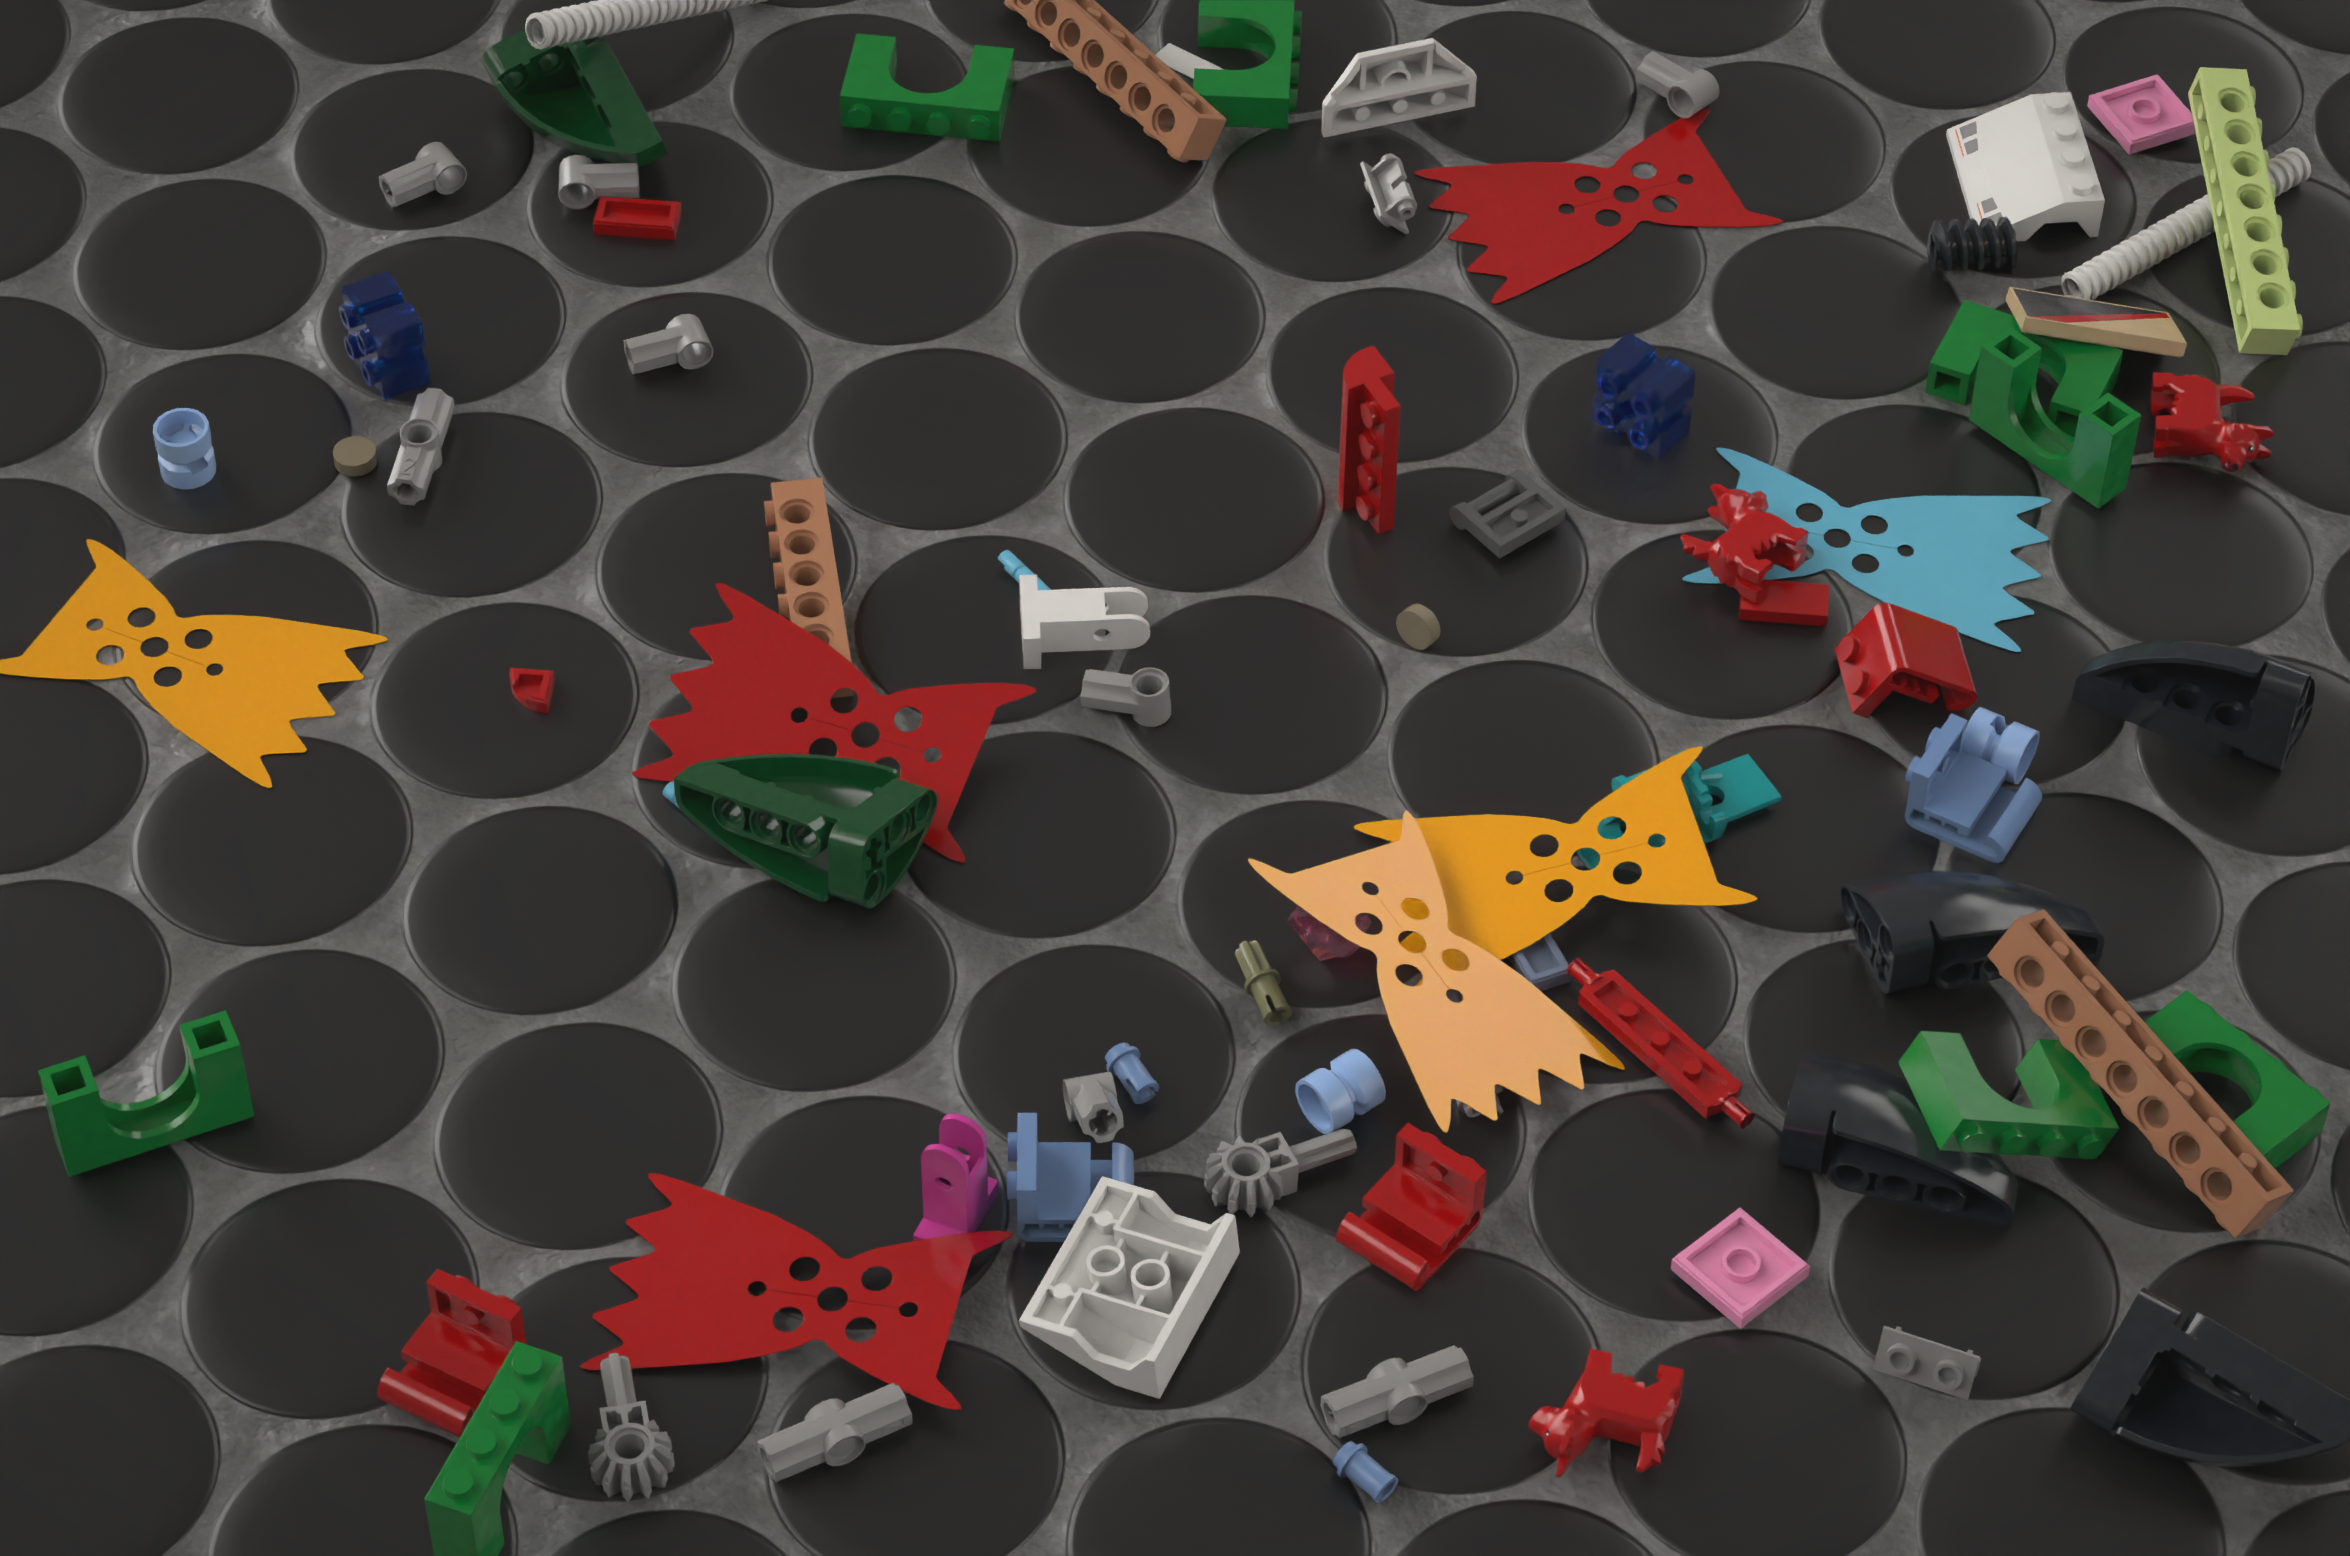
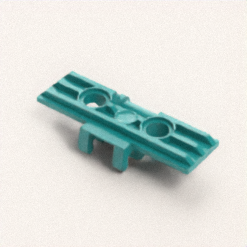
M1749 754L1704 771L1694 761L1681 777L1704 844L1723 837L1728 822L1781 801V795ZM1647 770L1627 778L1624 775L1613 778L1611 781L1613 792ZM1711 795L1719 797L1722 803L1711 806L1713 802ZM1608 817L1599 823L1598 833L1606 839H1617L1623 835L1621 829L1626 827V824L1620 818ZM1654 834L1649 837L1648 844L1651 847L1658 848L1663 846L1666 840L1664 836ZM1582 848L1576 851L1589 870L1599 864L1600 855L1594 849ZM1630 862L1620 863V864H1618L1615 868L1620 867V866L1625 865V864L1630 863Z

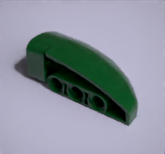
M525 29L492 45L484 52L482 63L505 103L528 127L549 142L575 154L611 164L637 163L638 166H645L668 154L660 135L604 36L544 49H536L528 41Z
M760 754L715 759L695 763L674 777L675 799L680 810L731 853L764 874L817 901L825 902L834 896L869 909L879 904L908 870L927 835L938 803L937 794L934 790L900 779V774L895 768L872 762L826 755Z

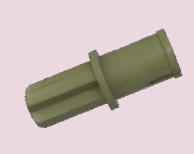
M1245 940L1239 944L1240 947L1235 951V956L1246 978L1244 985L1246 992L1254 996L1261 1011L1263 1021L1267 1026L1281 1024L1274 1008L1280 1012L1283 1020L1286 1022L1292 1015V1009L1288 1005L1279 986L1281 981L1279 972L1271 968L1258 941L1247 942Z

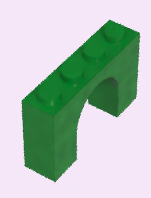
M1200 0L1198 47L1247 49L1259 53L1268 59L1257 67L1245 70L1194 68L1193 89L1227 119L1224 127L1288 129L1289 113H1297L1298 89H1290V87H1298L1299 63H1293L1292 60L1300 61L1301 37L1293 35H1301L1302 11H1294L1295 0Z
M856 34L840 93L841 126L1000 142L1015 80L1014 48L974 45L968 73L961 83L943 92L918 93L907 90L894 81L897 70L896 37Z
M1964 300L1930 362L1925 393L1965 406L1975 386L1981 346L2010 326L2042 348L2039 369L2047 372L2058 384V388L2050 401L2048 417L2060 430L2075 437L2080 412L2106 393L2111 394L2118 380L2123 350L2111 346L2024 333L2021 331L2013 315Z
M2009 326L1981 346L1969 420L2099 509L2127 487L2141 414L2111 394L2106 393L2080 412L2075 437L2066 434L2049 419L2038 399L2036 379L2042 348Z
M2188 990L2145 1021L2147 1026L2189 1073L2209 1072L2218 1074L2235 1082L2246 1092L2253 1106L2233 1122L2275 1169L2323 1132L2330 1102L2316 1088L2307 1085L2288 1070L2283 1062L2265 1052L2251 1041L2245 1032L2236 1029L2218 1015L2208 1003L2202 1002Z
M226 1010L179 1025L186 1055L185 1068L172 1086L159 1095L144 1101L121 1104L109 1102L101 1098L85 1055L38 1070L55 1142L69 1177L254 1117L241 1046Z
M1920 1031L1899 1060V1065L1941 1151L2097 1159L2120 1129L2099 1086L2092 1080L2089 1071L2073 1053L2062 1046L2060 1040L2037 1039L2015 1069L2034 1109L2025 1108L2006 1100L1985 1082L1960 1033Z
M518 1341L513 1345L424 1499L434 1556L499 1555L505 1544L500 1516L501 1494L515 1453L550 1465L571 1427L562 1356Z

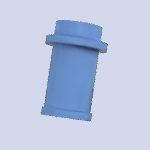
M1124 1042L1117 1044L1108 1051L1105 1056L1107 1062L1106 1069L1112 1075H1117L1135 1104H1142L1155 1096L1154 1092H1158L1159 1084L1152 1078L1140 1061L1141 1053L1137 1047L1130 1046Z
M1349 1441L1341 1447L1333 1459V1465L1337 1467V1475L1341 1478H1350L1367 1492L1376 1503L1383 1502L1397 1486V1477L1390 1474L1367 1454L1368 1449L1364 1444L1356 1445L1353 1441Z

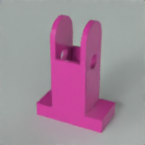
M948 1114L944 1116L939 1124L940 1143L928 1145L921 1155L924 1217L913 1234V1241L976 1232L999 1192L998 1180L987 1175L986 1134L975 1121L964 1115ZM957 1147L965 1149L970 1155L961 1153Z

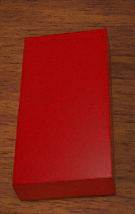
M600 196L593 222L594 234L675 240L682 213L681 202Z
M1763 579L1759 584L1769 587V592L1757 604L1740 595L1739 620L1827 627L1828 584Z

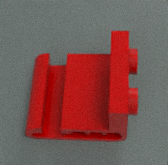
M1881 603L1874 606L1834 648L1853 714L1867 718L1892 691L1932 704L1939 697L1936 683L1941 687L1947 710H1963L1973 705L1977 700L1976 689L1959 632L1952 625L1891 603Z
M1407 1123L1396 1135L1394 1165L1362 1199V1207L1367 1210L1360 1217L1349 1211L1338 1228L1336 1241L1417 1291L1479 1225L1483 1216L1487 1171L1481 1168L1472 1158L1461 1156L1443 1145L1433 1134L1422 1132Z
M437 1269L426 1282L431 1313L401 1350L402 1360L408 1363L400 1373L390 1368L386 1369L380 1380L377 1396L378 1399L460 1438L516 1341L526 1344L521 1307L513 1300L504 1295L495 1296L482 1290L466 1277L460 1275L452 1276Z

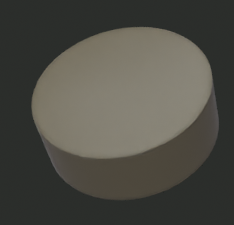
M351 436L344 438L333 449L335 467L343 475L350 477L363 476L371 472L377 465L375 444L366 437Z
M1412 604L1397 616V630L1401 638L1411 647L1424 650L1438 640L1441 632L1440 625L1435 614L1421 604Z

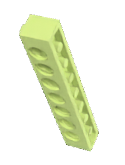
M2200 67L2188 92L2239 353L2288 355L2295 339L2300 338L2302 334L2303 320L2301 314H2297L2294 302L2296 286L2295 282L2290 280L2289 252L2286 247H2283L2282 218L2276 214L2274 204L2276 195L2275 185L2273 182H2270L2268 175L2269 155L2267 150H2263L2261 141L2262 121L2256 117L2254 107L2256 101L2255 88L2250 86L2247 69Z

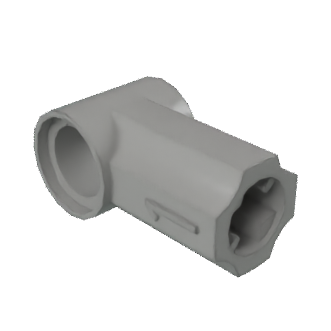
M1654 51L1647 54L1641 65L1637 68L1636 81L1667 98L1670 109L1681 118L1691 117L1715 101L1720 93L1717 80L1707 70L1697 69L1691 73Z
M432 142L418 152L415 161L389 171L378 178L386 201L392 208H395L434 190L444 195L456 192L464 185L467 179V171L446 145L441 142Z
M582 155L569 156L560 163L558 197L560 202L570 209L579 210L587 208L595 199H599L600 196L639 198V168L637 163L594 164L590 158Z
M681 314L673 318L665 330L623 340L624 351L633 375L679 363L685 369H698L711 360L714 352L700 319L693 314Z
M1143 668L1136 671L1133 675L1093 669L1086 670L1082 681L1081 707L1132 714L1134 721L1146 727L1162 725L1171 716L1169 678L1162 670Z
M1111 1072L1063 1079V1095L1069 1121H1078L1083 1133L1092 1136L1097 1143L1112 1141L1117 1131L1124 1127L1122 1110L1117 1102V1094Z

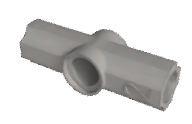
M427 388L425 392L418 394L410 419L400 428L401 445L387 484L388 495L397 499L400 504L415 506L416 502L424 500L433 472L442 464L441 448L455 409L454 399L446 395L442 389Z
M1453 1345L1409 1363H1406L1401 1358L1387 1359L1375 1366L1366 1379L1321 1396L1320 1407L1325 1417V1423L1332 1435H1337L1341 1438L1387 1419L1393 1425L1408 1423L1421 1415L1429 1403L1473 1387L1474 1376L1470 1369L1469 1360L1462 1348H1457Z
M894 1383L845 1404L840 1399H828L815 1405L807 1413L803 1422L758 1440V1452L771 1480L774 1479L775 1482H778L825 1461L831 1466H841L853 1461L863 1452L867 1443L913 1424L912 1413L903 1391L899 1385L896 1386Z

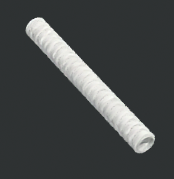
M594 0L579 5L575 4L569 7L565 6L559 9L555 8L550 11L546 10L530 14L526 20L525 32L528 41L533 47L544 49L768 0Z
M2288 148L2283 153H2279L2274 158L2269 159L2268 175L2270 182H2273L2275 185V197L2310 177V162L2304 152L2298 148ZM2208 194L2195 200L2192 204L2186 205L2183 209L2177 210L2174 214L2168 215L2165 219L2158 221L2138 234L2131 236L2128 240L2122 241L2119 245L2113 246L2110 250L2102 252L2101 255L2093 257L2092 260L2084 262L2082 266H2077L2072 271L2065 273L2061 279L2064 295L2094 300L2098 296L2105 294L2108 290L2114 289L2117 285L2123 284L2126 280L2132 279L2135 275L2141 274L2154 264H2158L2163 259L2171 257L2172 254L2180 252L2181 249L2187 248L2190 244L2196 243L2200 238L2215 232Z

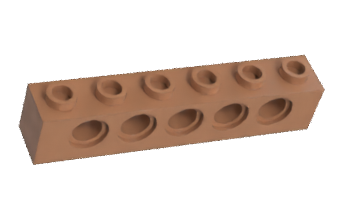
M821 477L771 483L772 500L764 501L766 526H775V531L768 532L771 558L779 557L780 562L773 563L775 588H784L785 594H778L779 615L825 641L851 662L823 479ZM848 688L839 689L834 692L831 698L854 696V691Z

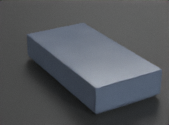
M1550 933L1532 945L1507 957L1514 970L1540 991L1572 981V976L1567 973L1569 964Z

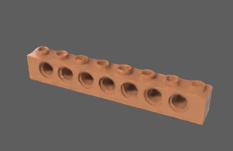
M1005 0L1004 4L1009 9L1021 14L1028 21L1027 25L1032 30L1041 33L1050 41L1051 48L1067 56L1074 63V69L1090 77L1097 84L1096 88L1098 91L1113 98L1120 105V110L1125 115L1136 119L1144 127L1143 131L1148 136L1159 140L1168 149L1167 153L1172 158L1180 162L1208 160L1227 119L1095 0Z
M2045 910L2019 917L2013 922L1987 955L1998 968L2000 975L2017 989L2029 1003L2032 1012L2046 1022L2059 1037L2062 1046L2074 1054L2089 1071L2092 1080L2111 1096L2121 1108L2123 1115L2130 1122L2134 1123L2152 1143L2155 1152L2166 1159L2183 1178L2186 1187L2196 1194L2212 1211L2221 1227L2229 1231L2234 1238L2262 1228L2294 1192L2291 1186Z

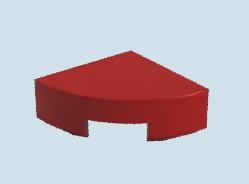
M510 668L511 689L517 701L532 711L548 714L555 684L554 671Z

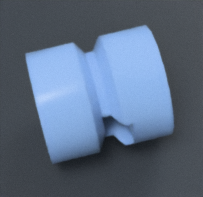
M176 408L159 416L153 425V436L158 452L160 473L164 482L171 487L184 490L195 489L212 480L216 473V460L214 449L211 445L212 438L209 422L206 416L198 410L190 408Z
M1979 707L1967 724L1962 751L2007 769L2005 780L2018 784L2026 774L2035 755L2040 732L2018 722H2013L2008 726L2005 723L2004 716Z
M1350 1049L1330 1061L1331 1070L1319 1068L1296 1083L1295 1093L1304 1115L1323 1134L1338 1130L1351 1122L1354 1114L1362 1115L1385 1100L1386 1090L1378 1069L1358 1049Z

